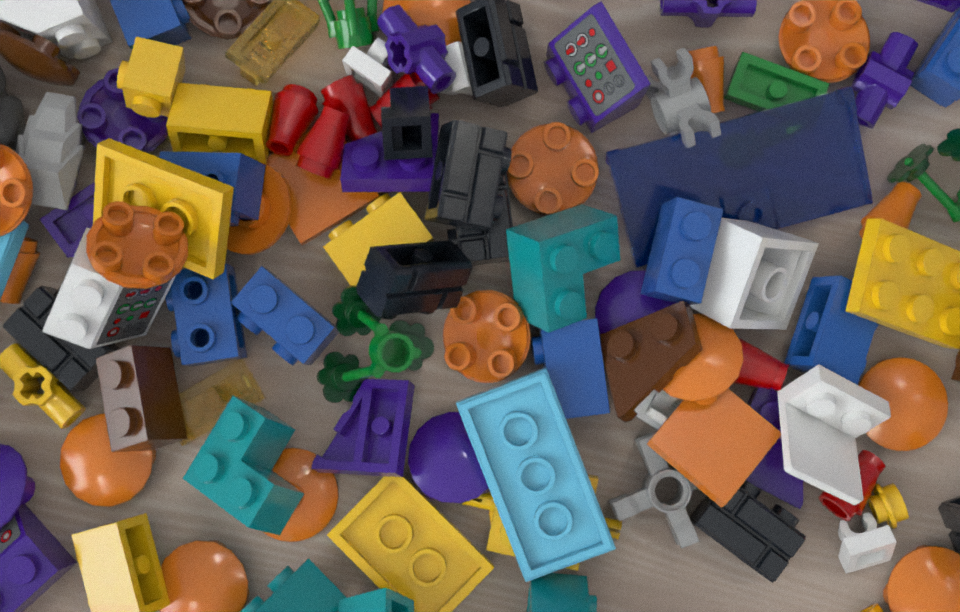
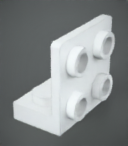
M818 364L777 392L784 469L788 474L852 505H856L862 502L864 498L855 438L891 418L889 402Z

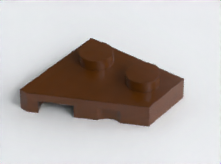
M684 300L600 334L602 355L617 418L625 423L633 420L638 415L634 409L653 390L660 393L673 379L675 372L682 366H686L703 349L692 309Z

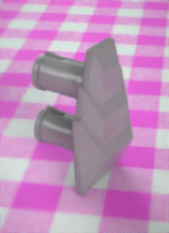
M46 92L35 115H29L24 134H18L16 153L24 160L32 177L33 198L31 204L68 210L73 191L77 187V178L85 149L86 137L82 131V124L77 123L76 97Z

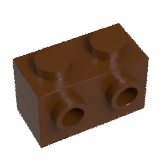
M130 345L95 358L111 452L155 450L188 439L170 347Z

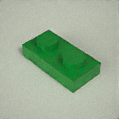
M742 52L738 57L723 99L782 121L803 119L805 121L803 128L810 130L815 126L829 83Z

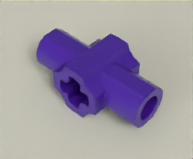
M660 0V15L687 16L694 22L696 27H712L715 20L719 17H753L756 11L757 0H708L709 3L715 4L714 7H708L707 0Z
M400 5L386 9L378 18L377 24L388 38L385 48L390 67L396 74L415 72L433 94L447 89L455 80L456 73L445 60L448 51L445 46V34L436 24L417 26Z
M891 32L879 54L875 51L869 53L867 60L857 71L851 89L858 92L846 114L851 121L866 128H874L885 107L893 109L897 106L910 87L915 73L907 69L910 60L919 46L914 39L899 32Z

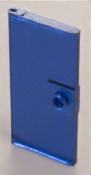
M851 86L719 122L720 136L712 138L709 132L698 131L694 133L696 145L688 149L682 141L681 133L627 148L607 151L605 161L609 165L610 174L614 181L634 266L637 268L648 264L661 206L663 203L676 197L723 209L722 218L750 221L776 230L872 204V191L857 119V107Z

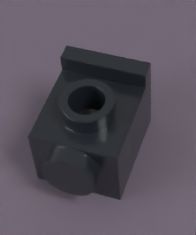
M428 86L390 88L391 107H381L384 160L433 157Z

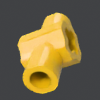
M20 343L12 344L0 354V368L14 381L12 395L23 406H39L61 429H66L84 413L86 408L66 389V386ZM38 377L45 378L41 385L37 381ZM40 387L45 391L44 394L37 393Z

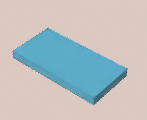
M546 367L456 402L525 582L616 549Z

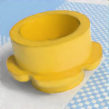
M894 483L883 487L875 484V495L870 496L868 500L871 512L878 524L886 522L892 529H895L898 522L909 519L905 502Z

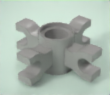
M685 48L676 51L678 58L676 67L671 66L667 68L660 58L651 61L652 70L660 82L654 81L650 75L646 76L651 83L646 95L650 99L652 111L660 129L664 134L670 133L668 138L669 152L676 161L685 158L683 153L684 145L687 149L696 145L700 152L709 148L707 138L701 131L709 132L712 138L721 135L719 119L711 112L710 102L702 83L697 77L691 78L694 70L693 59Z
M649 433L634 439L648 471L643 480L642 488L609 500L615 518H618L619 521L651 507L664 512L675 543L680 545V548H685L700 542L685 508L691 499L692 491L699 488L680 472L669 468L667 461L647 445V442L654 435ZM664 477H673L677 483L675 497L668 502L658 501L655 495L656 484Z

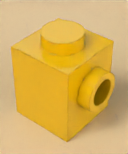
M136 36L129 62L121 61L117 75V88L123 90L127 108H131L139 115L156 118L160 115L169 116L177 85L182 83L186 69L184 47Z

